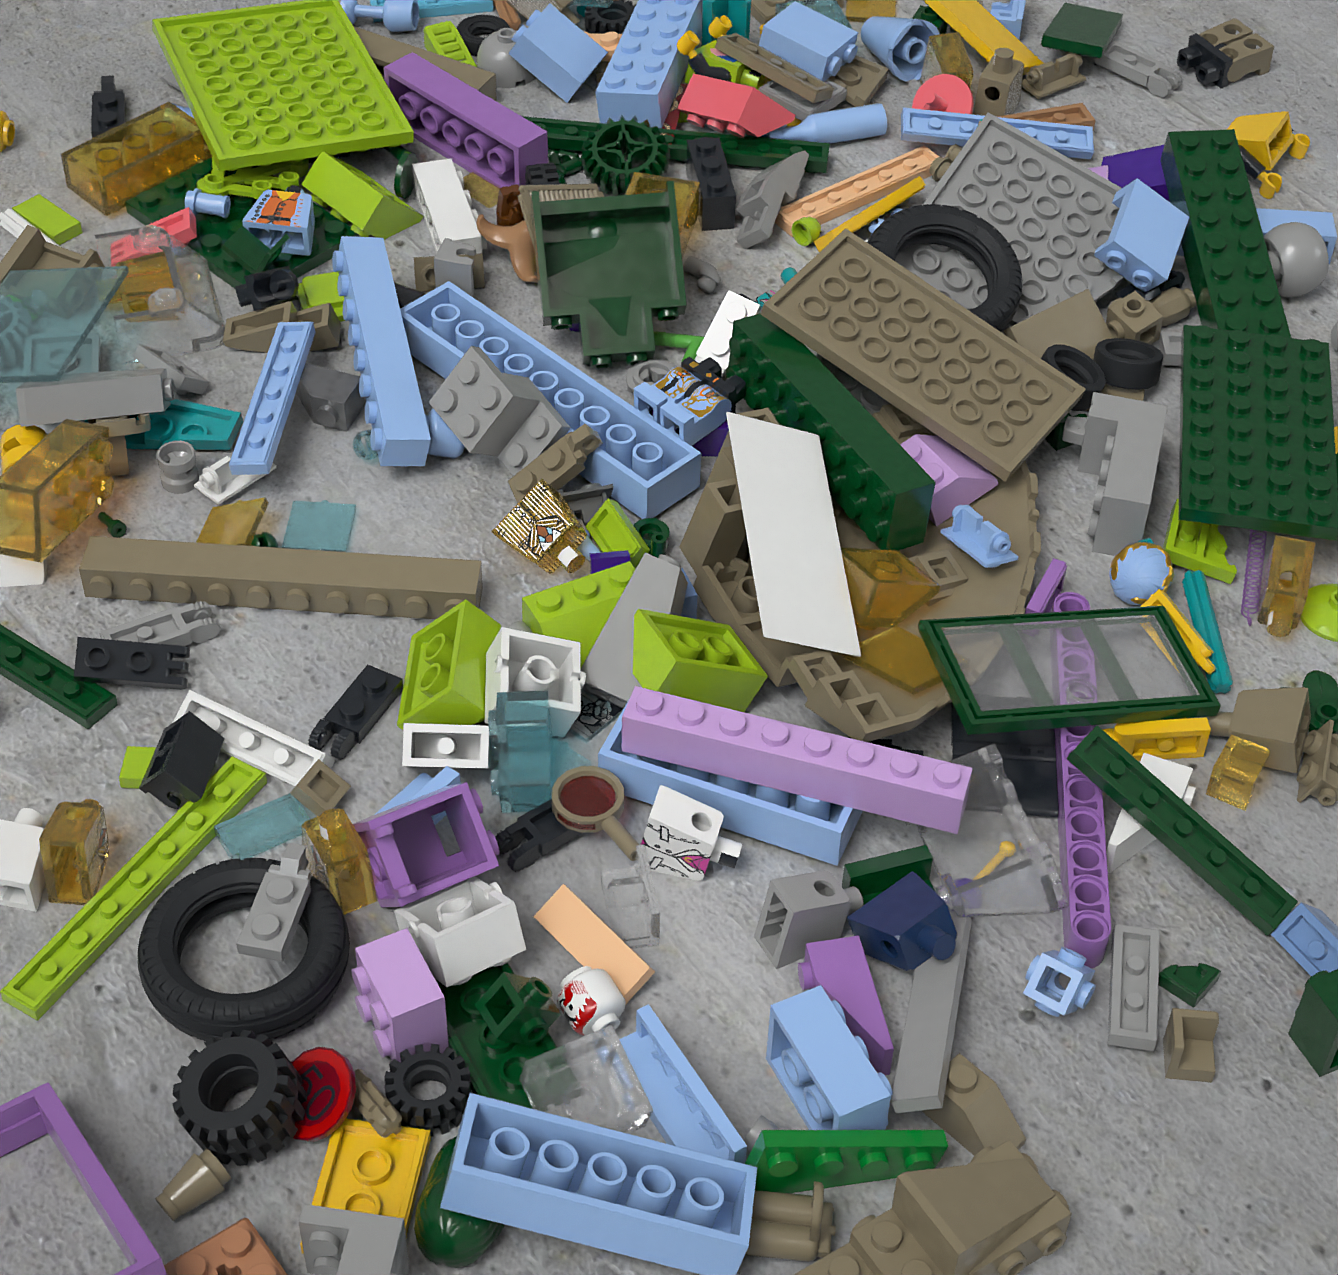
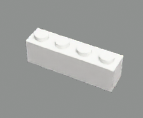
M452 159L412 164L414 193L436 253L445 238L452 239L453 242L474 246L476 254L482 253V250L487 249V241L477 229L476 221L478 214L476 209H472L469 190H464L461 170L456 171Z

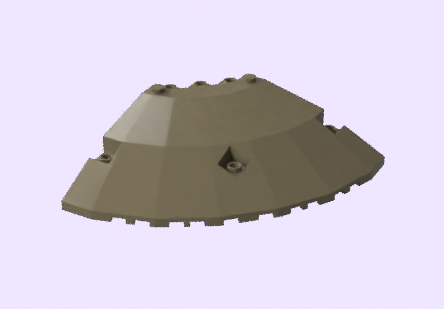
M892 404L882 405L880 412L873 413L872 415L899 444H902L915 434L938 436ZM769 408L737 413L738 415L779 425ZM729 431L679 548L697 575L693 587L709 614L717 623L731 626L768 675V678L777 687L798 683L808 699L805 707L852 739L869 742L912 730L952 702L919 633L918 623L920 620L1024 614L1026 597L1031 590L1036 571L1034 567L1041 552V533L1037 532L1036 526L1040 513L1035 507V499L1038 496V478L1036 473L1029 472L1026 461L1022 463L1006 482L990 472L997 479L998 485L969 504L977 513L983 516V522L989 521L1009 535L1011 542L1009 550L1018 556V560L1001 564L995 568H985L980 565L978 561L940 533L941 529L952 527V516L938 526L928 519L924 543L884 555L874 542L867 538L865 532L855 521L846 515L844 509L831 496L861 657L763 636ZM997 634L946 637L970 688L979 683L1003 647Z

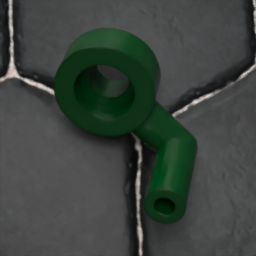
M644 518L634 523L633 526L650 549L648 554L657 558L660 554L666 555L669 546V527L663 521L655 518Z

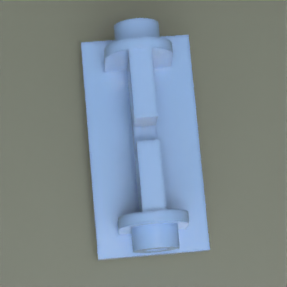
M969 505L956 506L952 511V527L944 528L940 531L958 548H961L985 568H995L1001 564L1018 560V556L1009 550L1011 547L1009 535L991 522H983V516Z

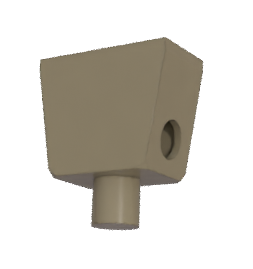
M1305 687L1243 690L1238 693L1233 712L1219 711L1217 716H1209L1210 735L1229 737L1231 757L1236 761L1297 773L1311 720L1309 691Z

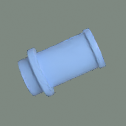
M195 188L193 191H187L185 208L189 207L194 215L204 213L227 218L231 200L229 196L202 193L201 189Z

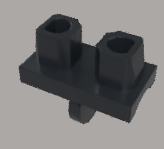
M289 266L244 276L246 284L235 286L239 305L243 307L252 304L254 311L298 300V279L290 271Z

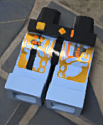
M688 357L681 361V367L677 366L671 369L663 379L653 385L643 382L634 388V407L692 446L719 427L725 420L727 421L726 412L736 414V403L746 396V383L737 375L731 376L725 381L721 379L722 368L711 357L700 363ZM677 428H679V434L675 432Z

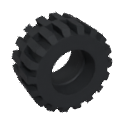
M242 1030L240 1036H236L233 1031L223 1033V1037L219 1041H216L213 1037L205 1041L206 1048L200 1052L195 1049L188 1056L191 1060L188 1066H181L177 1073L181 1082L173 1085L172 1094L177 1101L172 1104L174 1113L180 1118L178 1121L203 1151L208 1149L220 1163L228 1165L233 1160L237 1166L248 1165L249 1158H254L257 1163L266 1160L267 1152L274 1149L278 1153L285 1147L282 1141L287 1136L293 1138L298 1131L295 1122L304 1119L306 1110L301 1104L307 1101V1093L302 1086L304 1082L300 1074L277 1043L274 1044L268 1036L262 1033L257 1037L253 1031ZM258 1084L254 1094L245 1104L232 1111L223 1112L226 1102L237 1090L247 1085Z

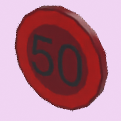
M316 1047L302 1052L291 1062L304 1082L302 1086L307 1093V1101L301 1104L306 1110L304 1119L295 1122L298 1131L293 1139L299 1141L315 1142L330 1136L343 1124L350 1113L356 1094L355 1072L349 1060L335 1049Z

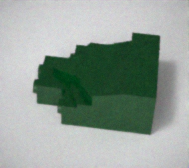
M667 181L665 192L542 202L539 199V191H532L531 218L543 326L551 325V329L564 330L571 328L574 323H579L582 364H591V368H607L612 366V362L626 361L627 365L633 366L638 362L653 359L655 341L652 317H658L659 321L676 320L679 318V315L685 314L687 306L674 181Z

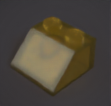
M841 548L855 625L862 629L876 630L877 627L894 628L939 593L941 586L900 551Z

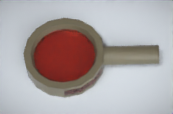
M579 766L567 770L557 778L552 787V811L557 821L566 828L581 833H595L604 830L629 860L635 861L642 856L644 849L618 821L624 811V787L617 776L609 770L597 766Z

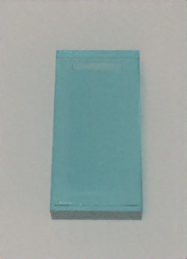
M289 793L214 826L216 837L229 858L244 860V858L253 857L303 835L305 832L312 831L313 827L312 820L300 802Z

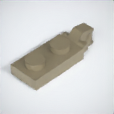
M587 424L582 425L573 432L563 436L509 479L508 483L518 506L527 512L519 504L524 500L534 510L535 507L525 497L537 506L528 496L529 494L536 502L538 501L530 492L532 491L537 497H540L533 488L541 496L544 495L536 485L541 488L540 484L542 486L545 485L544 488L548 492L559 490L585 469L583 463L587 460L586 456L603 444L598 432ZM522 502V505L528 509L529 507Z

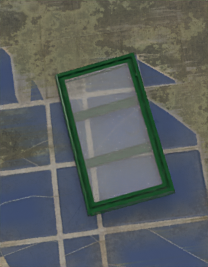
M1164 606L920 620L918 623L919 633L968 735L1217 716L1221 708V704Z

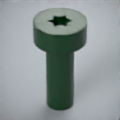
M105 512L99 513L98 519L108 527V533L112 537L120 538L126 533V524L121 520H114Z

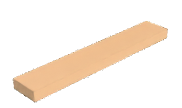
M921 146L781 207L775 224L793 237L792 224L803 217H813L820 224H823L893 193L918 176H921L922 180L932 176L929 172L930 166L939 156L926 146Z

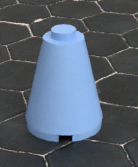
M873 16L866 20L862 26V42L900 80L909 82V80L922 79L936 59L937 61L939 59L940 53L937 52L938 42L941 43V36L938 29L926 20ZM931 42L933 49L931 50L930 48L928 51L927 47L930 45ZM933 54L934 58L931 60L928 66L925 65Z

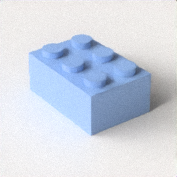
M821 985L772 1004L770 1006L766 1060L809 1130H886V1126H888L889 1105L893 1095L890 1083L883 1073L875 1071L869 1061L868 1051L863 1040L859 1036L852 1035L846 1025L845 1015L840 1004L836 1000L831 1001Z

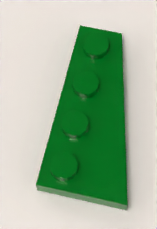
M761 1130L745 1164L757 1167L755 1190L797 1193L813 1190L814 1181L823 1183L825 1189L895 1179L904 1172L935 1169L947 1150L948 1143L944 1130Z

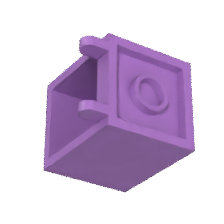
M467 782L443 787L349 825L381 908L402 907L499 866L496 855H499L497 841L490 830H485L479 815L483 813L481 799L474 788L469 789ZM443 811L447 814L460 848L459 852L446 856L431 817Z

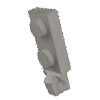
M288 843L281 859V865L271 864L268 872L265 873L236 943L239 954L284 961L311 892V871H306L308 859H306L305 854L306 846Z

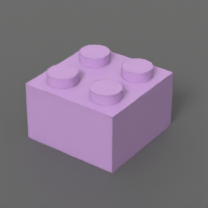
M405 928L356 947L357 968L352 969L351 972L360 995L355 997V1002L362 1020L365 1023L371 1021L376 1029L373 1031V1038L380 1055L383 1058L389 1056L391 1060L396 1059L401 1062L400 1053L407 1049L411 1055H414L415 1045L423 1044L424 1052H428L431 1049V1043L439 1044L440 1053H444L445 1049L449 1047L445 997L409 930Z

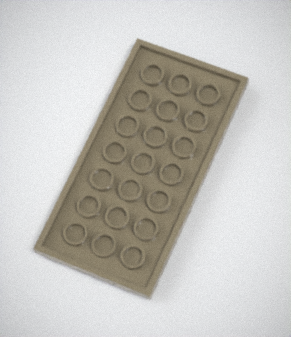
M846 228L765 302L761 311L762 316L1005 482L1078 403L1086 390Z

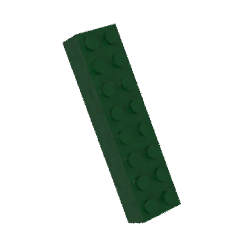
M1235 130L1168 132L1160 161L1171 204L1189 216L1181 239V246L1193 294L1196 298L1201 325L1214 329L1243 330L1247 333L1277 334L1291 338Z
M761 313L734 320L732 337L729 340L730 355L729 364L726 368V379L737 375L745 381L746 396L743 399L747 405L753 410L769 408L779 425L819 436L830 496L836 500L844 509L846 515L855 521L865 532L867 538L874 542L884 555L924 543L936 482L802 342L762 316Z

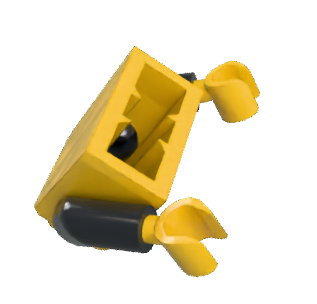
M1289 111L1239 116L1227 128L1235 130L1246 173L1253 180L1257 178L1262 182L1259 193L1266 199L1273 198L1274 193L1279 192L1282 185V177L1277 173H1266L1264 170H1272L1288 147V153L1292 157L1303 159L1310 145V139L1307 135L1300 133L1294 135L1292 133L1293 129L1291 128Z

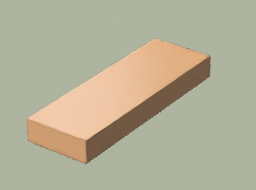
M564 884L534 915V918L583 967L590 966L592 969H604L625 998L626 1004L655 973L625 941Z

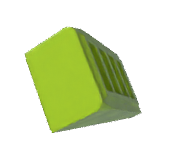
M451 21L429 25L424 28V46L427 51L477 67L458 30Z

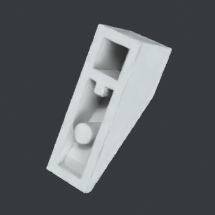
M1143 753L1140 763L1186 804L1191 806L1196 787L1189 785L1193 768ZM1123 808L1106 851L1107 870L1109 873L1157 839Z

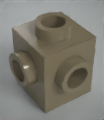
M1134 291L1126 297L1118 298L1108 307L1106 325L1113 338L1132 339L1151 345L1160 338L1163 316L1150 301L1145 300Z

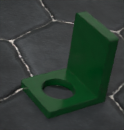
M241 226L223 244L221 249L251 274L266 271L277 260L290 237L285 234L270 249L245 227Z

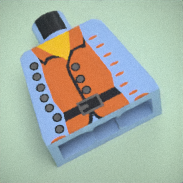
M295 185L287 187L286 191H264L244 217L243 227L270 249L287 234L290 239L281 253L310 256L315 226L312 196L305 194L302 188Z

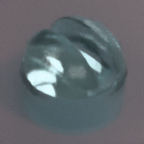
M371 429L359 432L352 442L354 453L363 460H372L378 457L377 451L371 449ZM361 437H365V443L370 452L369 455L365 453Z

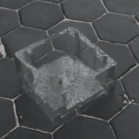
M612 1025L525 1061L519 1079L533 1109L627 1134L644 1128L653 1112V1108Z

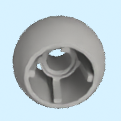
M1299 222L1284 223L1272 228L1264 235L1280 296L1289 298L1304 296L1322 284L1328 273L1329 260L1324 240L1314 227Z

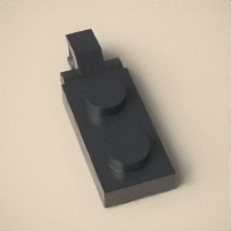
M114 75L101 76V91H94V95H92L91 135L93 142L126 140L125 94L123 89H116Z

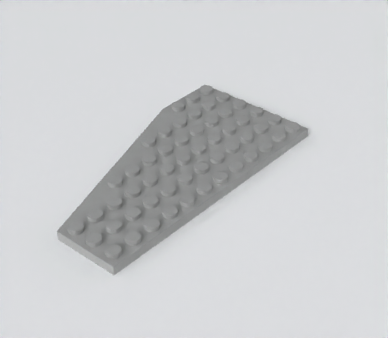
M988 112L923 205H948L957 207L961 211L962 209L977 215V218L981 217L994 226V229L996 228L1013 248L1022 272V295L1013 319L1004 330L1086 289H1089L1096 302L1117 288L1124 278L1094 256L1096 248L1106 243L1119 211V208L1112 201L1115 193L1122 188ZM918 244L906 248L895 258V262L967 310L979 306L987 299L988 290L984 275L972 260L957 250L938 244ZM818 353L816 354L819 361L871 415L880 412L882 405L891 404Z

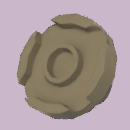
M149 413L138 414L139 420L135 418L130 419L129 415L89 419V425L86 426L82 420L74 421V434L76 438H103L109 477L128 475L129 464L125 435L149 431L151 429Z

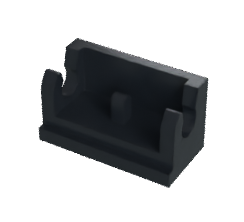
M189 711L163 730L139 789L145 794L149 792L162 803L174 809H179L181 800L172 795L170 791L180 793L183 798L193 803L197 802L203 796L225 738Z

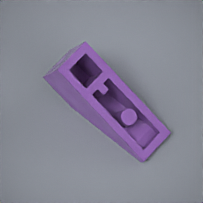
M852 936L806 943L804 962L798 963V977L802 990H810L821 985L831 1001L836 1000L840 1004L845 1015L846 1025L852 1035L859 1036L863 1040L868 1051L869 1061L877 1073L881 1072L884 1075H890L894 1047L860 937Z

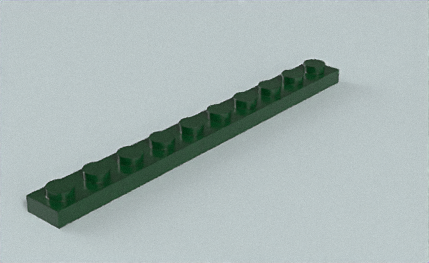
M522 116L547 131L548 148L551 150L563 149L582 152V145L587 140L589 131H596L595 128L597 127V123ZM658 128L662 134H671L665 135L667 146L670 150L669 159L686 162L687 140L710 137L720 138L727 164L740 165L742 167L768 168L795 153L806 151L809 157L805 166V172L827 173L830 143L753 136L740 138L730 134Z

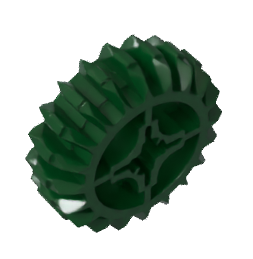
M621 115L619 121L614 122L611 118H608L606 126L597 123L596 131H589L587 140L582 145L581 163L584 167L586 179H590L591 184H597L603 194L612 191L614 196H619L620 193L625 195H632L635 192L643 194L645 188L654 191L656 183H662L664 173H667L669 168L670 150L668 149L665 135H660L658 126L650 127L648 119L638 123L636 116L629 121L625 120L623 115ZM623 153L627 154L628 161L624 160Z

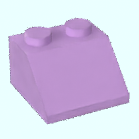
M915 434L900 444L936 482L929 519L936 526L949 519L956 506L969 505L998 485L997 479L986 468L939 436Z

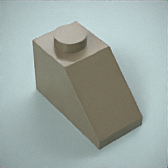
M960 1053L955 1056L949 1063L943 1107L940 1109L922 1110V1112L974 1156L986 1147L991 1146L995 1149L1008 1140L1019 1150L1025 1144L1026 1138L996 1082Z

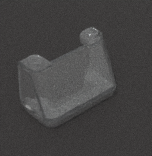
M995 743L949 761L950 763L973 768L967 803L958 834L915 824L924 845H927L933 857L932 863L942 883L941 886L936 887L938 895L947 904L949 912L954 910L958 918L1052 914L1067 908L1068 902L1053 855L1046 842L1040 843L1018 801L1011 780L1006 777L1002 765L1003 760Z

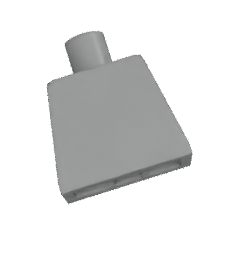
M826 870L773 879L769 884L754 938L776 969L784 967L805 957L806 943L839 939L847 916L863 906L862 895L854 886L843 889L833 874Z

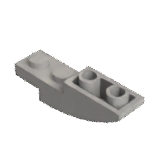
M806 151L795 153L766 168L754 177L746 187L736 207L744 216L736 241L744 249L757 243L762 244L766 242L773 234V226L781 206L792 203L797 197V189L805 173V166L809 157Z

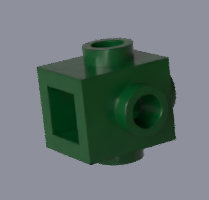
M506 972L502 973L475 1004L496 1039L506 1043L513 1042L533 1046L544 1038L549 1031V1027L561 1015V1012L551 999L553 994L546 983L536 977L527 978Z

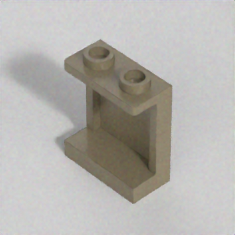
M27 225L0 262V296L6 300L13 298L23 304L30 305L37 312L70 324L75 315L82 310L85 301L96 285L101 283L107 270L97 251L88 249L86 254L82 255L46 242L38 228Z

